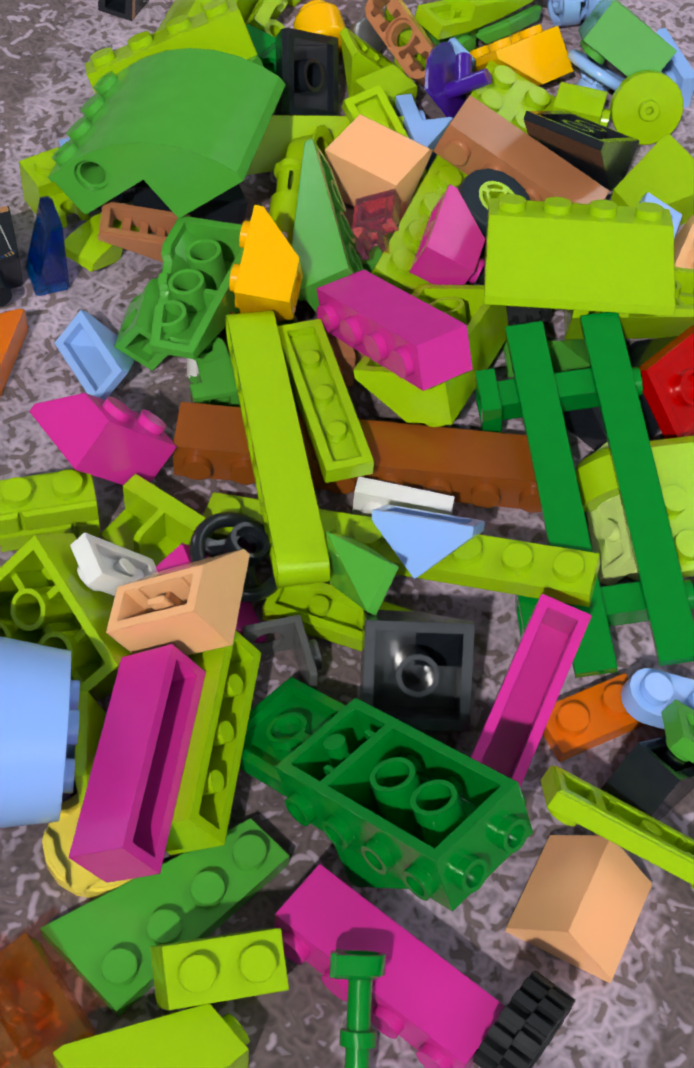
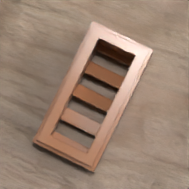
M108 201L102 205L98 240L163 262L161 256L162 245L178 217L170 211ZM114 219L122 221L121 229L113 228ZM131 225L139 227V232L130 231ZM148 231L156 233V235L148 234Z

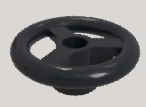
M223 512L207 517L196 527L189 547L191 562L207 559L206 555L215 557L245 549L250 554L241 602L261 601L278 590L275 584L272 564L270 574L263 583L259 584L255 575V567L267 552L269 554L270 541L263 523L241 513ZM234 527L226 539L214 540L208 538L217 529Z

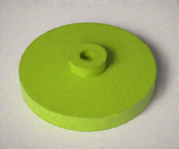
M644 70L634 73L621 82L612 96L610 104L611 121L618 132L640 140L639 145L656 143L663 136L671 134L677 127L683 113V96L678 85L662 72Z

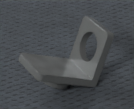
M301 615L242 627L241 635L257 648L261 655L293 649L303 683L317 690V670L322 669L320 649L316 639L308 640ZM267 633L281 634L279 638L269 643L259 644L254 642L258 637Z

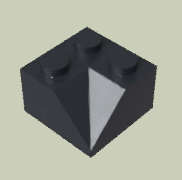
M363 609L360 700L415 729L470 731L475 623L417 611L378 610L377 615H373Z

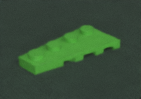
M250 818L227 830L225 845L183 853L162 864L160 874L135 878L41 927L40 931L42 937L119 1018L154 986L150 946L209 937L289 864V855Z

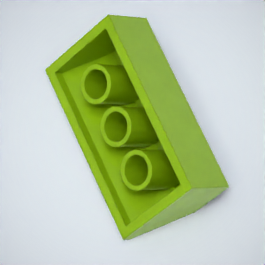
M419 284L412 292V296L467 325L473 369L422 391L364 355L353 370L354 377L407 423H424L429 427L452 425L475 389V371L488 369L506 341L505 326H509L507 309L504 305L484 304V285Z

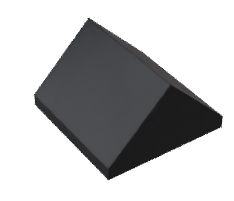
M282 28L275 37L276 75L286 85L276 106V115L339 116L338 38L292 28Z

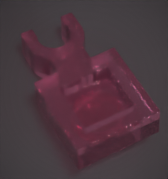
M396 189L355 199L352 230L357 237L356 249L362 260L369 259V251L376 245L379 246L382 253L390 254V244L386 234L399 231L402 203Z

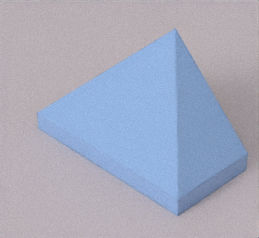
M80 310L54 344L86 393L106 400L128 374L134 359L114 347L117 339L115 333L88 312Z
M388 504L373 509L372 512L373 523L414 579L484 531L485 521Z

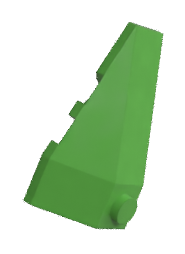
M312 138L304 143L291 247L300 258L303 272L298 300L300 302L307 300L316 312L317 307L320 306L316 288L361 271L363 266L355 251L360 246L356 235L352 232L343 214L346 212V208L332 169Z
M188 216L177 219L162 245L161 256L163 266L162 273L158 277L159 298L158 304L155 305L150 340L152 352L195 360L226 327L225 316L229 315L230 312L237 314L240 312L239 308H235L234 292L229 290V279L233 264L241 263L244 251L239 246L241 224Z

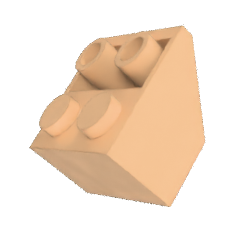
M245 549L162 570L118 586L106 633L132 654L173 644L187 656L233 645L250 554Z

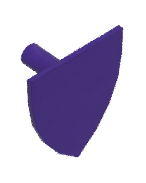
M441 42L431 49L428 56L424 90L446 117L454 118L466 101L465 94L492 84V77L487 68L472 73V56L467 52H461L455 56L451 42Z

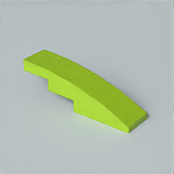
M442 0L418 5L415 19L436 39L441 40L472 31L499 20L534 0Z

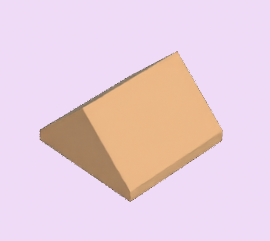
M359 115L325 149V158L330 164L343 202L396 228L412 199L433 150L364 115Z
M550 835L505 932L611 983L652 887V883L622 847L600 835Z

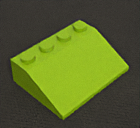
M505 194L501 195L499 199L489 198L485 239L484 304L674 316V226L670 209H664L661 205L651 202L638 203L636 207L618 206L613 201L602 199L593 200L590 204L572 203L569 199L563 197H549L544 201H530L520 195Z

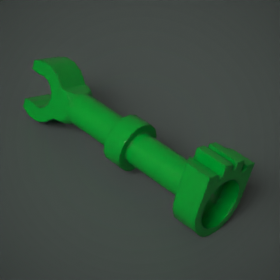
M335 949V951L330 952V978L348 980L346 1027L340 1029L339 1045L345 1048L344 1068H369L370 1049L376 1047L377 1031L371 1029L373 980L385 975V953Z

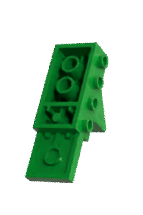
M290 677L250 710L239 768L287 797L285 799V806L297 822L303 826L312 824L326 834L336 847L349 881L356 887L410 889L418 898L424 901L431 898L453 912L471 893L480 889L485 880L512 853L517 852L524 845L526 839L533 834L526 810L527 801L517 781L357 698L344 705Z

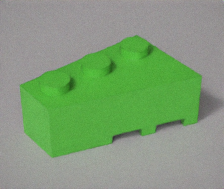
M600 0L578 29L582 38L579 43L582 45L581 47L585 53L600 65L607 59L627 77L644 70L661 72L677 52L675 48L618 0Z

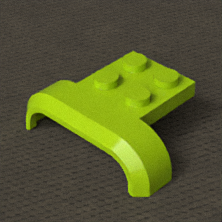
M694 436L650 441L683 578L694 577ZM609 448L589 455L576 466L575 473L584 512L594 511L606 500L619 495Z

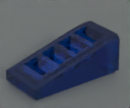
M49 196L40 197L26 262V271L34 293L37 296L68 290V287H70L63 227L53 200Z

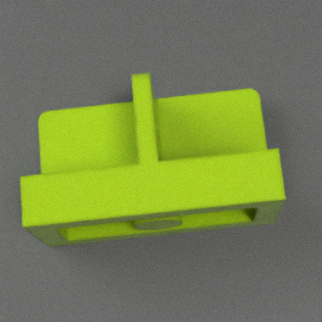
M135 473L123 485L125 510L102 532V539L153 559L155 566H157L181 543L190 545L194 530L206 518ZM214 532L208 538L214 539Z

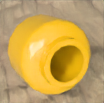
M314 0L306 3L296 15L293 22L294 29L337 37L339 55L342 51L340 31L346 27L341 11L336 5L323 0Z

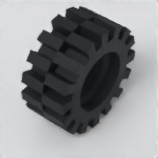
M536 970L533 971L524 980L520 989H517L508 1005L499 1014L500 1016L497 1021L491 1026L488 1035L474 1055L473 1062L481 1068H533L554 1038L555 1033L560 1029L576 999Z

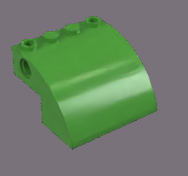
M185 48L167 50L144 57L116 75L109 71L96 82L93 88L97 93L81 107L80 111L84 116L77 120L67 131L66 134L70 140L63 144L53 155L52 159L56 164L48 178L52 182L54 181L85 215L144 180L179 219L244 181L286 84L279 76L263 66L242 57L216 50Z

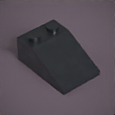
M526 111L523 119L529 136L606 189L615 188L624 179L640 141L568 111Z

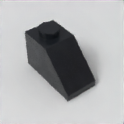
M666 736L639 742L602 786L601 790L660 820L694 789V763L678 759L669 750L666 744Z

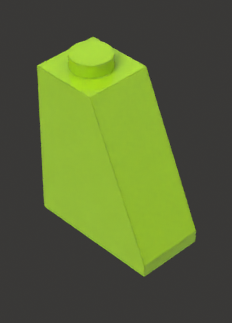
M671 134L663 136L613 189L611 201L615 202L618 206L636 207L642 197L649 192L682 214L679 224L681 226L694 215V158Z
M204 1004L64 1044L53 1052L57 1068H248L249 1049L246 1045L250 1043V1039L241 1024L231 1014L227 1013L221 1017L211 1004Z

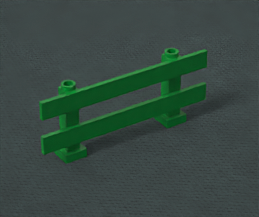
M603 312L581 315L580 325L590 368L554 373L543 321L505 326L514 379L497 381L494 368L475 371V399L481 431L501 433L502 420L523 418L548 545L593 552L562 412L599 407L639 582L600 587L597 575L590 607L565 603L592 615L572 662L575 678L617 672L618 666L609 627L649 621L659 666L693 662L694 621L691 610H694V587L691 580H683L639 396L643 392L641 372L639 367H631L619 314ZM515 595V611L520 638L539 600L538 598Z

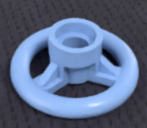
M572 49L568 52V59L581 72V78L576 85L607 92L609 89L615 91L621 82L625 80L624 77L606 65H600L589 55L577 49Z

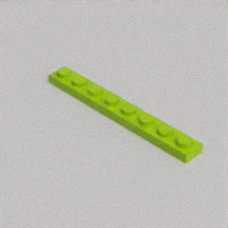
M216 492L212 493L203 514L207 518L223 512L241 513L263 523L259 499ZM319 509L326 544V531L354 538L399 566L395 575L412 577L373 523L372 517ZM224 527L215 530L214 540L226 539L234 527ZM479 534L417 578L538 599L541 594H544L563 603L590 607L600 567V553Z

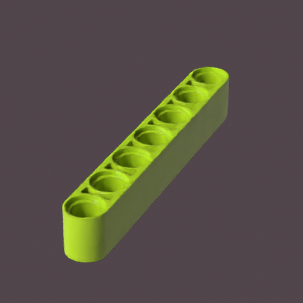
M265 310L226 315L228 349L264 529L270 541L269 554L276 587L283 588L330 581L328 549L274 311Z

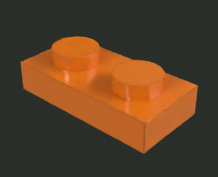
M626 673L555 703L542 735L559 762L646 725L628 714L622 704V686L629 679Z

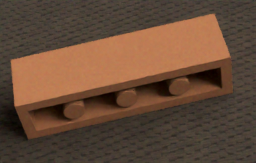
M469 95L433 150L437 155L467 175L475 170L487 168L506 173L525 189L531 201H544L549 197H563L569 199L572 203L590 204L593 200H605L609 193L608 189L471 95Z

